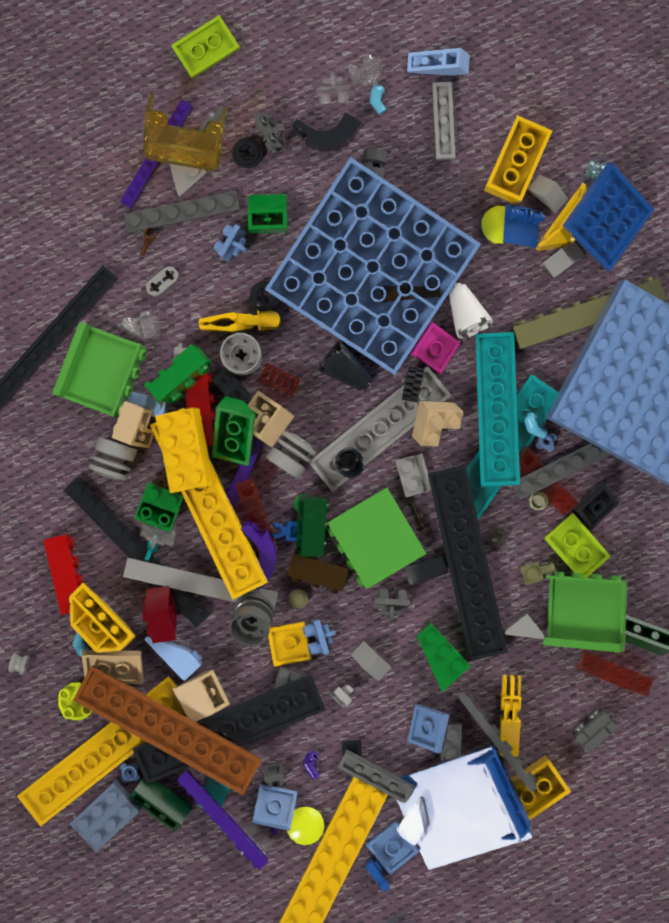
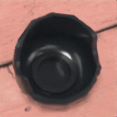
M355 448L340 450L335 457L336 470L346 478L360 476L365 468L362 454Z

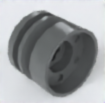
M246 594L236 601L229 625L230 634L234 640L246 646H257L268 639L274 616V607L271 602L258 594Z

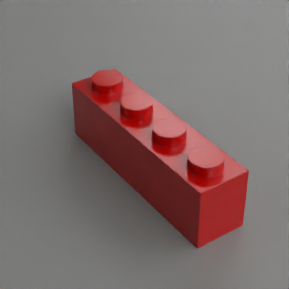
M209 372L203 376L200 375L195 380L196 384L192 388L186 389L185 392L187 409H200L207 447H213L216 412H212L215 396L214 393L210 392V385H213V377Z
M69 534L43 540L61 615L70 613L69 596L84 583L83 577L79 575L77 567H80L79 559L77 556H74L73 552L75 548L74 539Z

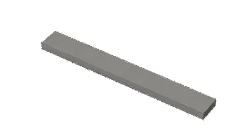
M127 558L123 575L125 578L169 586L170 588L236 602L241 597L239 596L232 600L223 579ZM260 588L258 591L254 589L246 593L264 596L275 609L278 596L277 591Z

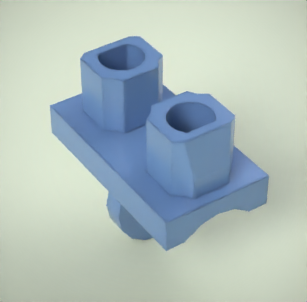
M236 224L234 227L226 225L223 235L228 238L225 243L217 241L213 249L225 261L230 263L233 256L237 257L240 251L246 253L247 249L243 245L246 242L244 237L247 233Z
M310 620L309 624L302 627L305 637L314 635L316 642L307 644L309 653L328 654L327 644L333 643L331 636L336 634L335 630L329 631L328 624L321 626L320 620Z

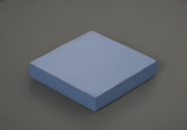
M415 704L407 742L436 753H441L449 715L420 704Z
M260 784L252 823L290 831L298 791Z
M396 820L366 843L368 849L389 875L420 852Z

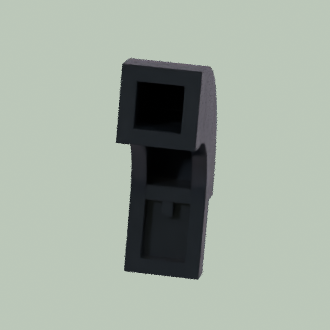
M346 112L338 125L328 131L315 130L298 119L293 124L294 133L302 139L307 138L305 141L306 147L324 152L334 151L346 146L355 138L362 127L361 121Z

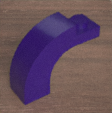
M246 520L241 524V530L257 546L259 550L257 560L268 581L273 574L276 564L274 540L266 528L260 533V528L254 522L250 523ZM262 585V586L256 588V590L258 591V590H259L260 588H262L264 585Z

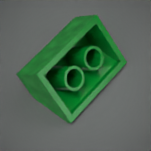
M225 396L218 404L212 457L249 466L255 413L244 401Z

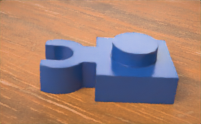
M285 521V526L276 522L272 523V526L278 527L279 531L278 533H271V536L280 538L284 535L283 540L296 541L297 521Z
M370 857L365 861V867L382 891L386 892L390 889V884L382 875L381 871H383V868L377 860L374 862Z

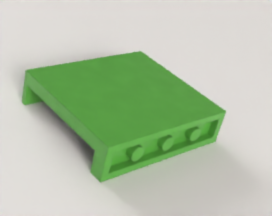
M79 322L52 394L118 418L120 415L119 410L124 401H127L132 395V386L140 374L139 368L141 362L146 358L147 347Z
M387 487L327 522L329 525L327 531L331 537L335 536L339 542L336 544L341 554L345 552L348 560H346L347 565L351 571L355 569L358 574L355 577L360 587L365 586L366 589L426 554Z
M553 571V575H546V578L550 579L548 631L547 637L543 639V645L609 652L625 651L627 580H621V576L612 575L609 576V579H604L599 574H590V577H583V573H571V576H564V572Z

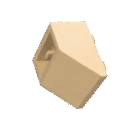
M213 670L203 671L172 689L185 716L195 722L218 712L230 704Z

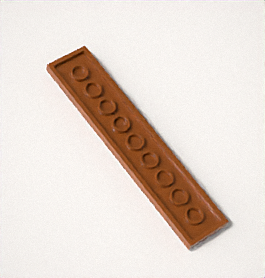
M94 665L90 667L73 699L78 704L241 795H244L262 761L256 755Z

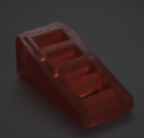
M267 363L259 381L293 397L301 379ZM270 369L274 370L270 379L267 380L266 377ZM278 372L280 376L275 384L273 380ZM286 376L287 379L283 387L279 386L283 377ZM290 379H292V380H294V381H293V383H292L290 389L288 390V389H286V387H287V385H288Z

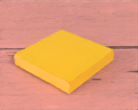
M304 621L271 627L268 639L274 667L312 659L307 644H309L308 637H305L302 627L305 626Z

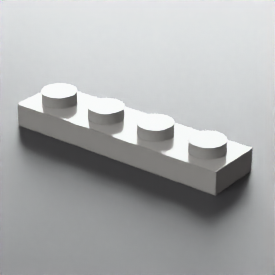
M452 82L432 83L436 160H454L455 138Z

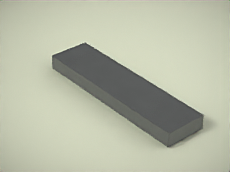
M347 749L337 767L405 804L415 788V785Z

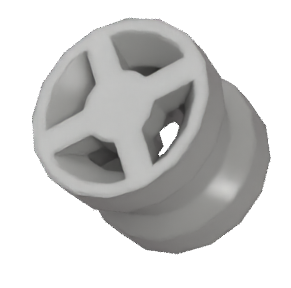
M13 653L8 671L12 673L16 671L20 675H25L30 657H21L17 653Z

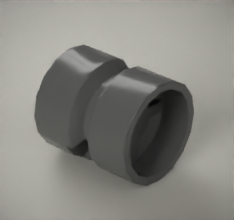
M375 148L364 149L362 157L363 166L384 179L385 168L383 166L387 163L388 153Z

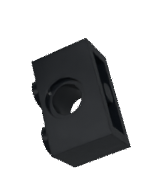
M226 367L212 379L226 397L242 400L245 403L253 397Z

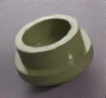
M537 491L529 497V505L532 509L541 511L547 507L548 497L543 492Z
M293 590L289 595V602L294 608H303L308 602V595L304 590Z

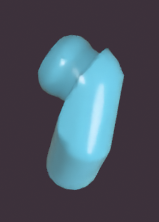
M382 85L374 86L371 89L370 103L379 115L387 110L381 102V97L385 92Z
M528 413L524 419L527 431L544 439L547 430L538 426L537 416L534 413Z
M76 632L73 647L77 654L82 657L83 650H89V647Z

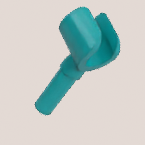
M151 537L148 538L146 547L148 550L144 558L145 561H149L151 554L158 550L160 540L153 542Z

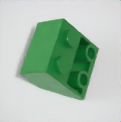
M287 194L248 195V230L250 234L288 233Z
M147 483L134 519L171 532L185 499L183 495L170 493L167 489Z

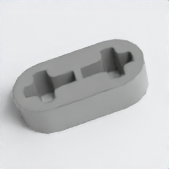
M173 267L164 268L147 283V292L153 297L161 296L178 281L179 274L177 270ZM168 271L170 273L174 272L173 280L167 279L165 282L163 281L167 277L166 273ZM160 282H162V284L158 287L159 292H151L152 284L158 285Z

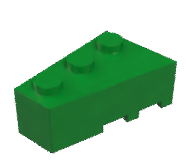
M190 345L172 360L173 364L166 371L161 369L158 372L160 376L152 383L147 381L144 384L159 402H178L183 397L182 393L186 389L192 388L196 384L195 380L200 375L203 376L209 371V366L212 362L198 346Z
M430 621L416 633L438 685L443 692L470 667V664Z

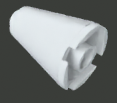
M454 284L449 292L457 337L462 339L465 334L471 337L488 328L487 324L490 323L492 325L493 323L490 315L466 284Z

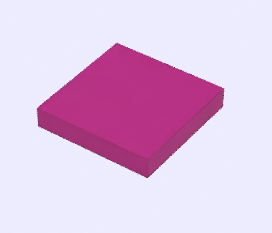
M430 321L409 354L441 375L461 342Z

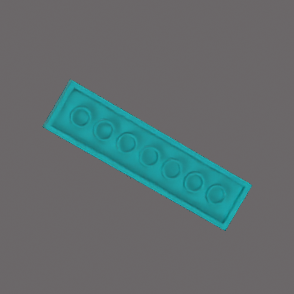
M514 332L476 334L481 487L520 486Z
M532 374L517 393L519 460L535 438V435L530 434L526 429L524 423L526 415L534 413L537 416L538 426L542 427L547 420L545 417L558 394L556 390ZM480 449L466 468L478 520L501 488V486L481 487Z

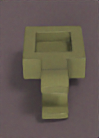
M538 561L519 567L526 586L544 580L543 574L556 570L552 562L540 566Z

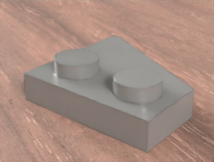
M182 144L168 156L177 194L181 198L204 178L207 172Z

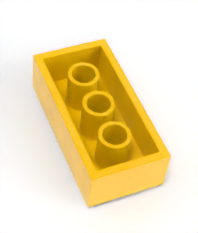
M517 115L484 191L519 206L552 130Z
M190 408L155 416L170 493L214 485L200 409Z
M546 755L524 769L527 774L531 772L538 781L535 783L537 788L532 792L518 774L511 778L529 820L571 792Z

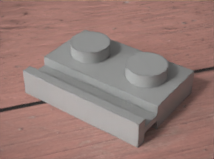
M422 453L395 461L405 498L431 491Z

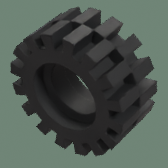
M408 367L402 400L418 402L424 375L423 368Z

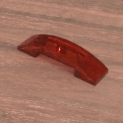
M528 446L519 452V466L524 475L544 467L539 462L540 459ZM558 482L539 490V492L546 494L548 502L563 516L578 504L566 489H563Z
M254 478L235 483L248 521L250 523L254 522L260 528V533L265 528L270 534L273 533ZM272 536V538H273V540H274V543H275V548H276V550H277L278 548H277V544H276L275 538Z
M582 650L575 667L644 696H648L654 678Z

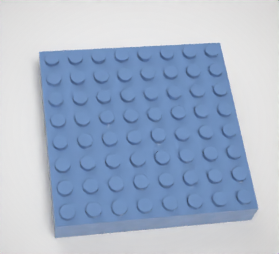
M350 157L265 290L395 375L481 244ZM382 286H397L399 295L395 301L383 302L386 297V291ZM400 286H410V292L403 294L399 288ZM413 286H424L428 291H434L440 287L441 297L422 298L413 292ZM408 295H412L416 298L412 300L399 301L402 296L406 297Z
M622 280L618 281L545 418L669 486V305L629 281Z

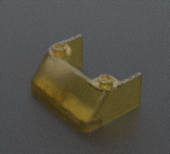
M150 93L145 110L144 156L148 160L209 171L218 169L223 149L228 106L223 108L221 121H210L206 126V131L168 125L167 115L162 111L153 110L154 93Z

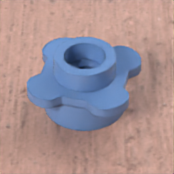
M551 433L546 434L544 439L539 437L536 448L547 449L548 452L553 451V444L557 436Z
M134 762L128 765L123 763L120 766L122 770L121 780L123 782H137L140 779L138 763Z

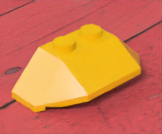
M582 182L538 243L537 250L560 248L566 246L569 242L573 243L575 241V238L562 225L587 192L586 184Z
M82 583L69 596L70 624L95 652L122 651L135 637L129 626L86 584Z

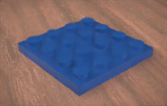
M607 162L562 226L605 270L611 271L654 209L613 163Z

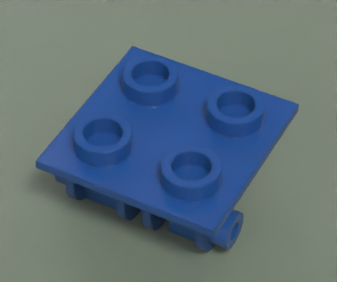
M505 204L503 242L537 248L538 223L544 221L545 215L536 209Z

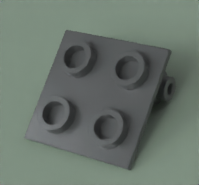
M253 112L256 119L255 127L261 137L265 136L263 141L266 142L265 145L268 151L276 154L279 152L278 148L286 149L285 138L278 132L275 119L269 114Z

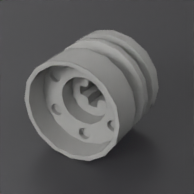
M235 333L223 341L220 348V358L223 365L232 374L248 376L259 368L262 362V352L258 342L252 336L246 333ZM241 351H243L244 354H247V356L244 357V360H241L239 357H237L240 355Z
M284 430L282 435L288 438L285 443L278 438L277 441L283 446L282 449L272 447L266 458L299 479L306 470L300 464L301 460L310 463L312 460L306 457L305 454L308 452L315 456L317 452L308 442L296 434Z
M98 437L95 449L100 451L102 455L101 457L92 456L91 459L98 461L99 464L89 463L88 468L101 476L113 480L127 481L128 476L120 472L121 469L125 471L131 470V468L124 465V461H134L137 449Z

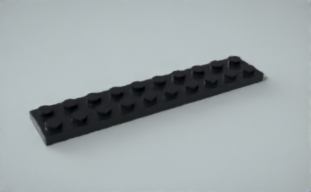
M466 465L428 473V478L470 661L508 653Z
M308 674L196 721V723L241 746L326 711V708L312 674ZM148 742L132 748L146 784L191 767Z

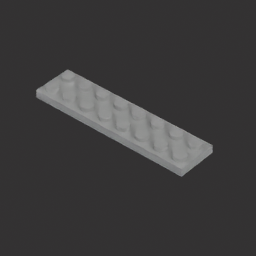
M428 366L424 368L417 403L402 400L403 385L312 459L309 464L332 492L349 479L342 476L335 467V457L340 450L355 448L362 454L363 463L366 465L414 426L419 401L444 402L452 396Z

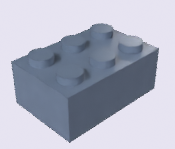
M115 779L72 820L70 825L97 852L140 811L141 807L128 798L130 796L128 791Z

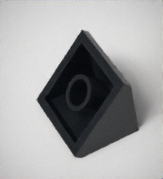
M598 482L571 509L592 530L619 503L604 482Z

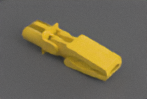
M257 310L258 315L232 312L201 318L198 324L201 331L237 333L258 327L261 332L262 330L278 328L281 320L279 314L275 311L259 312ZM223 320L235 322L225 327L212 325Z
M502 675L500 710L503 711V716H499V732L501 734L498 737L502 742L506 740L513 748L510 752L514 757H517L519 755L521 720L517 715L518 711L521 710L522 675H517L516 693H514V675H509L508 692H506L507 676Z

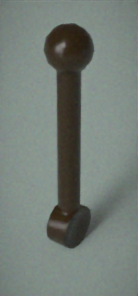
M412 496L406 498L417 518L419 529H424L426 525L418 514Z

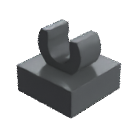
M283 763L264 766L265 783H268L270 787H273L272 782L279 781L280 786L283 785Z

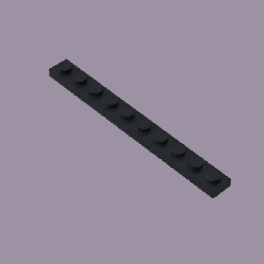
M104 265L100 267L0 379V411L118 280Z
M76 477L64 491L128 558L145 561L144 558L148 550L146 546L79 477ZM153 553L151 554L149 561H145L158 565H163L153 555ZM170 588L174 605L197 628L210 615L208 610L190 592Z

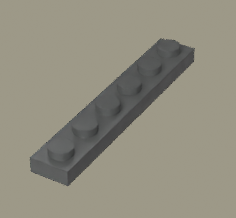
M232 191L124 214L127 231L130 234L144 231L147 228L154 229L240 211L237 192Z
M589 443L521 477L520 486H513L519 500L611 454Z
M463 691L458 695V698L531 792L537 788L535 785L538 782L531 772L528 774L523 769L525 764L520 757L517 756L515 758L510 751L513 748L506 740L504 742L501 741L498 737L501 733L496 726L488 724L486 720L489 717L482 708L478 711L474 706L476 703L475 699L470 693L466 695Z

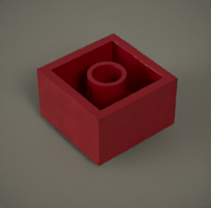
M170 587L146 589V597L143 598L144 609L142 610L143 621L147 622V636H151L153 644L176 640L177 613Z

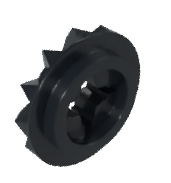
M243 138L235 143L232 156L235 163L241 168L251 169L262 160V147L255 139ZM250 148L253 156H248L245 160V155L241 151H247Z
M269 281L256 283L250 291V301L257 310L271 311L279 303L280 299L272 294L268 297V304L264 299L257 300L262 296L261 289L266 294L269 293L265 290Z

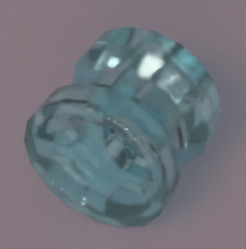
M590 159L584 177H591L595 180L606 164H599L594 159Z

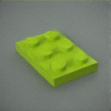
M220 15L171 45L191 79H194L240 50V46Z
M574 513L567 516L543 537L573 573H583V577H588L611 557Z

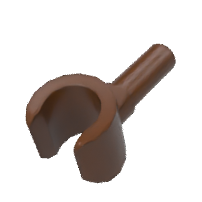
M148 228L144 231L145 241L140 252L142 256L145 255L150 242L156 238L155 231L151 237L147 236Z

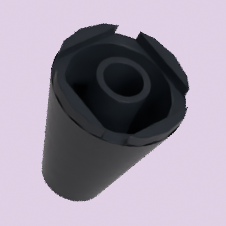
M340 340V345L336 343L323 359L325 364L323 366L320 364L318 370L356 390H366L372 383L370 380L371 375L347 344Z

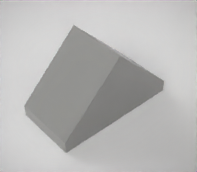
M538 175L527 188L531 194L555 214L568 200L557 182L542 175Z
M574 241L561 248L544 261L543 264L553 278H555L585 255Z
M525 612L503 629V633L506 635L544 639L543 633Z
M365 641L351 654L360 666L378 681L392 668Z

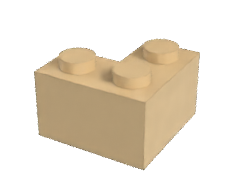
M257 391L248 404V407L258 414L254 422L253 435L270 447H273L294 415Z
M124 401L119 410L120 415L117 423L113 427L111 438L132 446L149 449L154 433L147 426L153 410Z
M419 401L412 437L421 446H438L442 428L460 429L463 410L455 403Z

